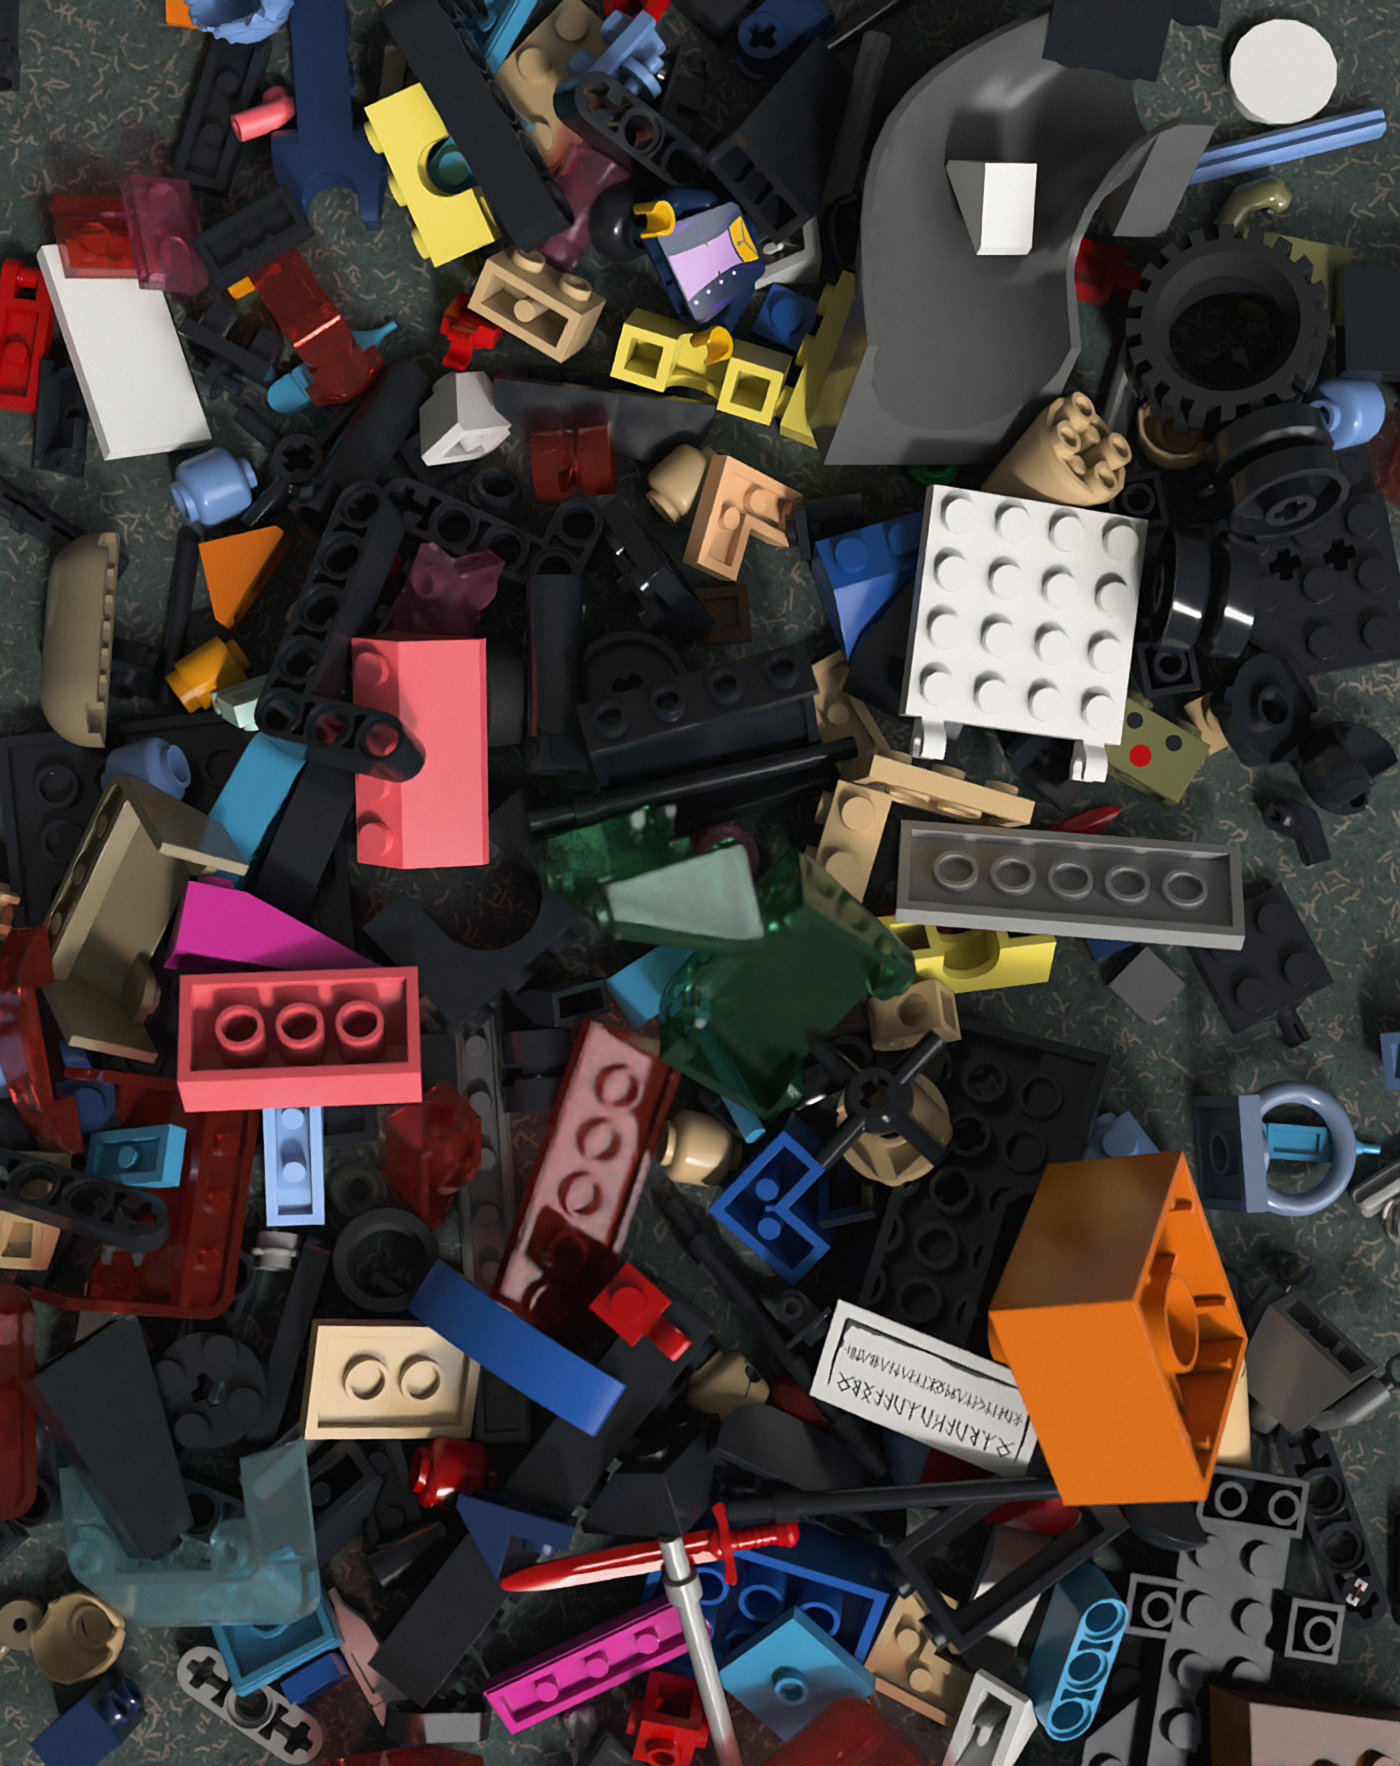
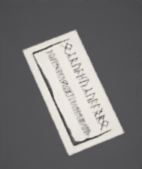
M841 1299L838 1300L809 1395L1000 1476H1025L1037 1441V1435L1011 1369Z

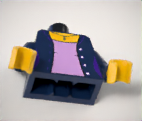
M672 186L651 202L639 203L633 206L634 214H646L647 221L641 222L635 228L678 320L698 328L704 325L703 331L694 333L689 341L693 348L703 345L707 346L708 354L703 363L710 365L731 357L733 352L731 333L755 291V282L765 273V265L756 244L765 240L768 236L747 211L741 213L735 200L719 197L706 188Z

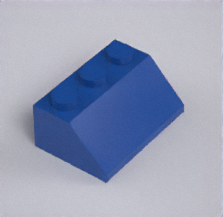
M924 510L815 542L811 575L846 665H848L859 636L872 621L876 624L898 597L894 594L906 580L910 583L916 577Z

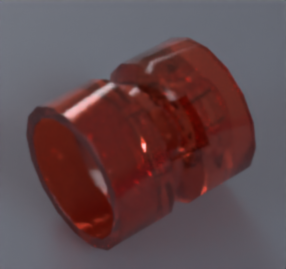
M610 422L580 424L577 426L574 434H569L563 426L531 429V466L538 501L570 498L574 489H579L585 497L617 494L616 456Z

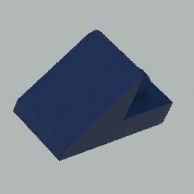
M464 1485L456 1504L460 1515L497 1581L502 1571L512 1535L523 1538L521 1546L536 1553L555 1555L557 1548L569 1552L578 1517L469 1485Z

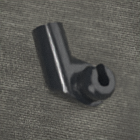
M1285 797L1275 798L1266 805L1262 813L1263 822L1269 829L1297 841L1305 867L1332 859L1319 815L1314 809Z

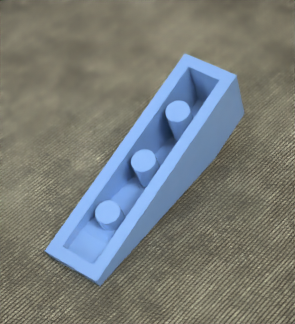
M323 1106L263 1109L267 1226L325 1224Z

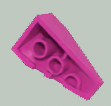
M200 876L198 882L188 881L182 890L163 964L165 968L197 974L383 968L248 892L234 890V883L232 881L214 876Z

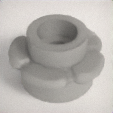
M258 1232L255 1248H250L249 1252L260 1258L259 1268L280 1272L293 1271L294 1262H298L300 1259L302 1236L286 1232Z

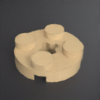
M919 1074L910 1084L914 1094V1106L911 1114L947 1146L953 1134L948 1106L937 1087L924 1075ZM845 1091L839 1100L836 1110L838 1112L836 1127L847 1117L844 1108ZM879 1091L869 1099L872 1105L875 1104L878 1109L884 1107L889 1101L886 1095L883 1097ZM864 1132L843 1155L860 1174L889 1186H898L906 1181H913L925 1175L934 1167L901 1136L896 1138L890 1135L887 1138H883L880 1135H871Z

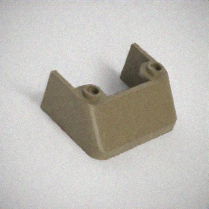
M123 773L115 774L105 787L36 937L32 953V967L68 1045L154 1064L158 1052L143 1023L147 1015L155 1011L160 1000L161 987L159 982L156 981L155 973L149 962L177 906L182 890L186 886L191 874L198 877L211 876L216 870L220 869L245 876L249 865L222 823L145 780Z

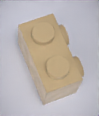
M514 244L487 258L467 306L468 308L560 363L586 346L607 300L593 292V288L588 281L574 274H563L546 264L545 257L538 251L534 250L527 254Z
M838 780L833 793L822 791L813 822L823 825L817 847L806 845L797 876L807 879L804 890L826 893L842 898L858 907L861 906L893 799L892 795L842 780Z

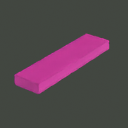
M663 1594L484 1680L483 1693L513 1735L688 1652L677 1608L669 1603L667 1594ZM704 1617L708 1636L711 1641L712 1627Z

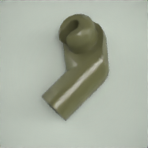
M1271 175L1237 185L1232 190L1211 228L1217 232L1218 225L1234 224L1233 238H1235L1250 212L1264 208L1268 214H1280L1289 206L1291 192L1285 187L1283 179Z

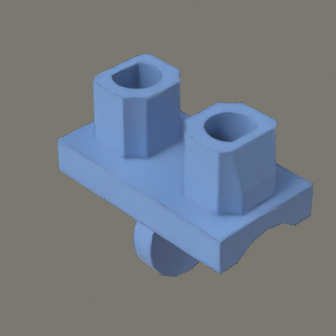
M614 10L602 24L600 31L604 44L609 46V48L599 59L586 49L578 50L566 64L565 69L568 76L571 77L591 71H603L616 79L633 94L637 95L639 93L647 100L653 101L661 93V87L654 78V75L664 65L660 56L666 50L665 44L655 30L657 25L655 18L644 10L636 18L619 10Z

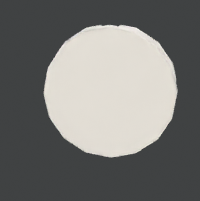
M1274 19L1254 26L1239 40L1228 63L1226 86L1234 106L1249 121L1260 126L1263 123L1267 126H1273L1275 129H1282L1310 122L1324 109L1336 86L1337 62L1330 44L1316 29L1296 20Z

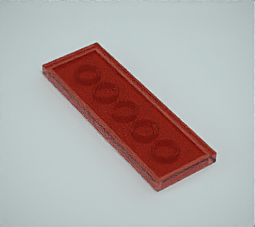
M586 1017L583 1018L489 1295L571 1351L580 1353L584 1357L586 1356L599 1318L589 1308V1305L612 1279L689 1052L688 1049L682 1046Z

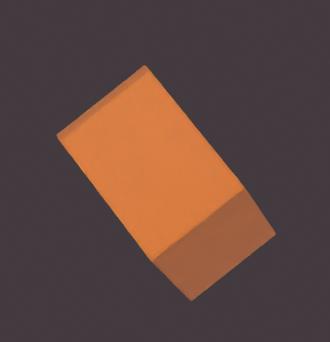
M275 525L198 544L215 620L234 635L293 543L285 531Z

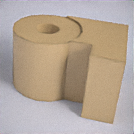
M935 978L873 996L866 1002L872 1047L876 1050L895 1051L913 1047L929 1029L937 1033L946 1043L961 1039L954 991Z

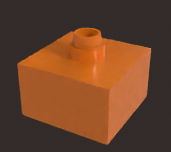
M1183 1150L1048 1164L988 1310L987 1332L992 1357L995 1363L1011 1369L1064 1506L1206 1500L1248 1338Z

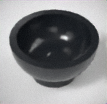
M621 181L607 188L597 199L590 215L589 236L594 249L601 256L613 261H631L642 255H647L646 249L635 228L641 222L647 221L646 214L636 215L633 211L635 204L651 202L654 199V196L645 187L633 181Z

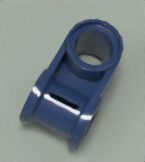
M766 0L750 16L745 18L739 27L737 37L739 46L735 55L736 68L749 81L758 83L769 81L786 61L809 43L808 41L818 32L823 35L829 29L835 18V12L822 0Z

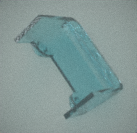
M305 1440L289 1442L240 1458L246 1517L225 1521L214 1530L210 1540L211 1562L138 1565V1559L127 1557L116 1536L108 1527L71 1465L58 1469L67 1559L73 1575L128 1622L142 1628L291 1624L311 1615L319 1604L321 1587Z

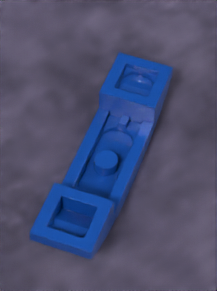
M437 1259L406 1308L433 1331L483 1367L592 1436L597 1435L627 1387L626 1384L580 1353L571 1351L486 1294V1290L441 1260Z

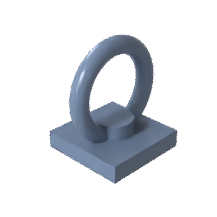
M1285 1080L1264 1086L1251 1095L1192 1096L1198 1190L1203 1209L1243 1213L1269 1211L1281 1216H1306L1329 1206L1347 1187L1356 1163L1357 1148L1354 1129L1350 1118L1341 1104L1322 1088L1304 1081ZM1284 1103H1299L1315 1110L1326 1122L1333 1140V1158L1326 1176L1311 1190L1298 1194L1280 1192L1269 1186L1266 1182V1171L1269 1166L1270 1153L1268 1140L1262 1129V1117L1273 1107Z

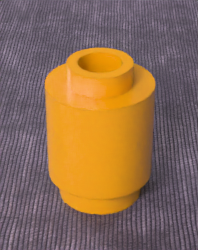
M216 635L174 663L173 667L175 670L164 678L183 706L191 714L200 707L206 711L213 706L210 697L211 692L248 680L244 671L250 668L251 664L233 638L224 644Z

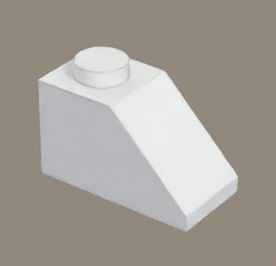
M458 370L444 375L433 385L432 391L434 395L419 408L421 457L427 466L483 458L511 434L507 429L512 424L496 411L493 400V383L484 371L460 373Z

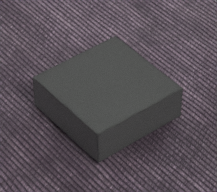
M1144 946L1105 987L1144 1025H1149L1183 990L1186 984L1147 946Z

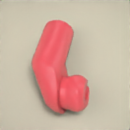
M282 86L271 87L263 93L261 105L230 116L233 130L240 142L278 130L296 119V99L290 97L286 88Z

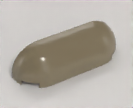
M93 532L71 541L55 558L48 578L40 676V703L48 723L55 732L71 743L85 747L105 748L120 534L118 532Z

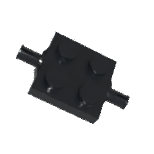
M1278 884L1255 897L1243 898L1245 939L1241 950L1195 946L1185 947L1232 1035L1238 1034L1261 1021L1276 1020L1289 1044V1048L1292 1049L1312 1038L1301 1021L1296 1008L1300 1007L1308 996L1334 983L1282 884Z

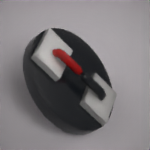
M1350 1577L1343 1583L1341 1593L1343 1599L1348 1604L1362 1606L1369 1600L1371 1590L1369 1584L1364 1579Z

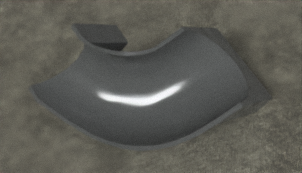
M1052 4L986 34L933 67L905 93L887 117L871 154L864 183L855 258V298L809 423L823 465L999 464L1039 414L1049 404L1059 398L1081 351L1076 284L1074 283L1075 262L1081 240L1095 210L1099 206L1113 236L1164 237L1216 127L1212 118L1176 117L1160 124L1147 133L1138 115L1133 95L1132 80H1124L1112 73L1084 67L1066 68L1055 61L1042 59L1046 24ZM949 160H1000L1037 164L1032 247L1028 254H976L946 170Z

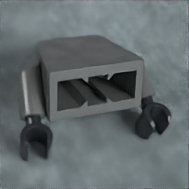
M1295 1253L1285 1254L1279 1259L1277 1263L1279 1279L1275 1283L1268 1281L1241 1314V1320L1248 1338L1245 1351L1248 1392L1254 1397L1248 1404L1249 1423L1255 1430L1262 1433H1271L1278 1423L1287 1431L1293 1433L1298 1432L1307 1425L1321 1432L1353 1426L1391 1400L1389 1393L1395 1388H1400V1382L1394 1378L1392 1371L1394 1365L1400 1361V1353L1391 1356L1387 1361L1385 1374L1379 1378L1375 1377L1373 1374L1378 1370L1379 1366L1299 1292L1309 1289L1315 1283L1317 1278L1316 1269L1310 1265L1305 1269L1304 1274L1300 1278L1290 1279L1289 1270L1299 1259Z

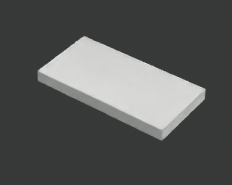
M137 237L41 246L36 256L104 460L207 445L212 437L145 238Z

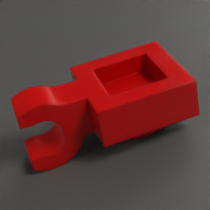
M1083 237L1075 262L1074 283L1076 284L1077 299L1107 308L1111 293L1118 295L1123 300L1129 301L1132 290L1140 289V274L1142 270L1121 266L1125 253L1124 249Z
M460 291L443 313L440 333L447 335V340L451 341L449 350L443 358L442 365L464 372L471 360L474 348L492 350L505 332V329L468 308L467 306L472 295Z
M627 1262L589 1305L592 1311L632 1347L645 1334L657 1348L674 1362L692 1343L686 1335L662 1315L673 1300L631 1262Z

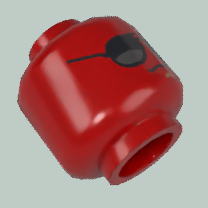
M438 1436L430 1439L426 1446L419 1445L414 1452L409 1469L408 1488L410 1491L416 1492L417 1502L423 1508L461 1516L456 1504L464 1485L494 1493L497 1481V1468L489 1465V1456L484 1445L461 1438Z

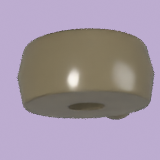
M18 1595L10 1598L1 1606L0 1662L10 1649H31V1631L41 1622L47 1611L46 1605L40 1599L30 1595ZM18 1618H23L26 1621V1628L19 1626Z

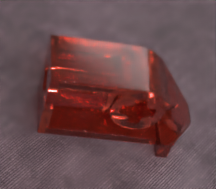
M296 248L248 276L269 313L315 380L313 384L305 388L315 406L349 402L368 390L385 362L375 345L363 351L361 346L356 344V339Z
M447 1079L422 1094V1102L409 1103L385 1119L388 1162L380 1167V1172L403 1207L422 1219L431 1231L446 1221L447 1214L444 1210L450 1206L456 1197L455 1191L469 1183L481 1165V1117Z

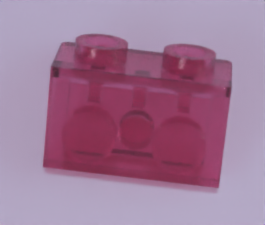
M129 174L119 184L139 289L170 291L173 303H186L209 285L208 271L189 239L199 234L197 227L198 210L192 201L189 180Z
M434 542L422 543L387 631L478 638L479 630L477 628L487 605L497 593V581L505 561L490 549L453 559Z

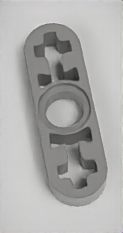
M199 1642L183 1655L178 1664L177 1678L181 1688L188 1695L287 1763L303 1764L309 1762L318 1754L326 1738V1724L319 1712L308 1704L290 1705L282 1687L275 1681H272L259 1688L267 1696V1711L257 1717L247 1716L238 1707L237 1695L233 1686L227 1692L224 1701L217 1696L224 1687L223 1684L212 1677L207 1678L203 1683L194 1678L198 1668L191 1663L192 1660L202 1662L207 1656L212 1657L216 1661L213 1672L225 1681L230 1678L217 1642ZM279 1703L287 1708L280 1718L282 1721L294 1728L301 1721L311 1727L307 1737L313 1742L312 1745L302 1742L297 1748L292 1747L288 1743L291 1733L279 1723L276 1724L272 1733L263 1728L277 1712Z

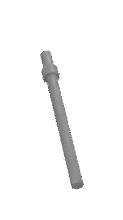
M658 1536L667 1572L663 1577L664 1587L669 1603L677 1608L719 1765L744 1766L699 1602L703 1591L696 1568L689 1565L682 1537Z

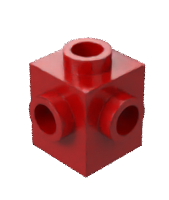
M654 1670L649 1671L643 1698L631 1699L625 1733L636 1735L632 1759L648 1762L652 1766H690L695 1747L705 1749L709 1735V1725L706 1714L702 1711L703 1703L696 1679Z

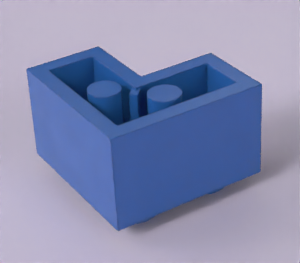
M791 1111L739 1165L738 1169L718 1187L708 1211L790 1285L794 1286L831 1248L837 1226L821 1229L818 1224V1207L803 1194L825 1171L811 1157L812 1153L825 1140Z

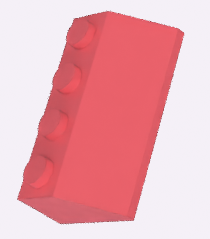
M402 631L353 637V704L387 712L398 717L420 739L426 751L425 764L420 773L413 779L403 783L390 782L355 773L357 863L398 869L488 864L486 638ZM395 741L392 744H390L384 752V755H387L391 751H393L396 745L398 744V741Z
M418 966L180 975L177 1083L185 1112L422 1102Z

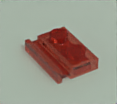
M54 194L48 207L49 211L53 212L56 222L53 229L65 279H170L176 272L177 266L166 221L161 219L159 211L161 206L160 197Z

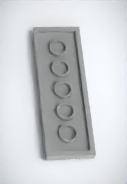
M901 819L895 922L1241 950L1245 939L1240 846Z

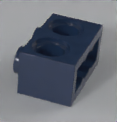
M111 1670L60 1713L29 1745L46 1766H96L118 1748L148 1715L141 1707L145 1702L139 1688L129 1678L122 1677L119 1679Z

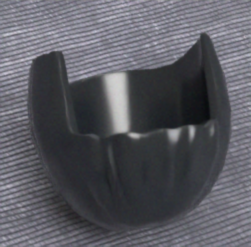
M1345 720L1337 721L1319 729L1306 742L1302 755L1298 760V777L1304 791L1317 806L1329 813L1352 815L1365 810V806L1368 804L1367 796L1370 794V788L1376 784L1373 779L1395 765L1398 759L1394 749L1391 747V743L1377 731L1363 724Z

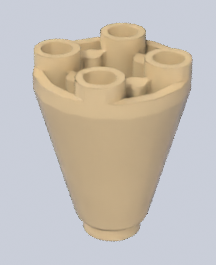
M1075 392L1067 398L1056 399L1039 414L984 481L980 492L1085 509L1108 502L1123 489L1126 475L1124 465L1131 461V449L1122 435L1116 432L1112 433L1101 417L1096 414L1090 399L1083 393Z

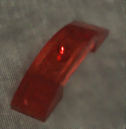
M46 926L10 928L0 955L1 1069L18 1112L39 1143L50 1152L71 1155L83 1153L84 1147L75 1096L52 1093L35 993L36 987L56 983Z

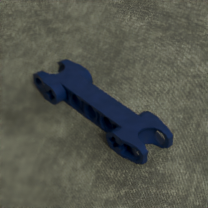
M294 0V5L290 8L298 128L280 129L271 132L273 173L278 186L282 183L286 184L308 221L311 200L320 190L335 185L350 188L358 195L359 209L362 213V220L365 223L366 231L382 230L383 203L388 182L387 159L384 152L377 154L374 151L366 135L364 123L357 124V113H353L351 97H355L353 61H350L348 45H352L350 11L346 9L345 0Z

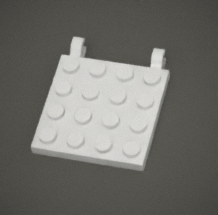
M936 484L927 487L899 715L915 717L909 755L918 759L943 760L946 749L944 722L1075 740L1069 779L1084 782H1105L1108 759L1104 744L1120 745L1148 520Z

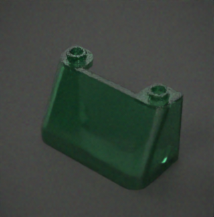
M669 801L643 806L601 819L599 822L539 838L543 857L537 858V869L546 891L554 889L563 901L591 921L597 930L601 929L611 938L738 958L762 951L764 948L763 926L744 843L732 837L711 844L712 850L694 855L690 836H677L673 816H677L675 804Z
M791 848L778 858L668 981L659 1004V1060L771 1124L786 1107L791 1108L795 1106L803 1096L806 1089L804 1058L809 1053L812 1044L819 1037L826 1036L868 991L870 995L881 1001H887L894 996L903 995L910 988L917 974L914 954L815 859L799 849Z

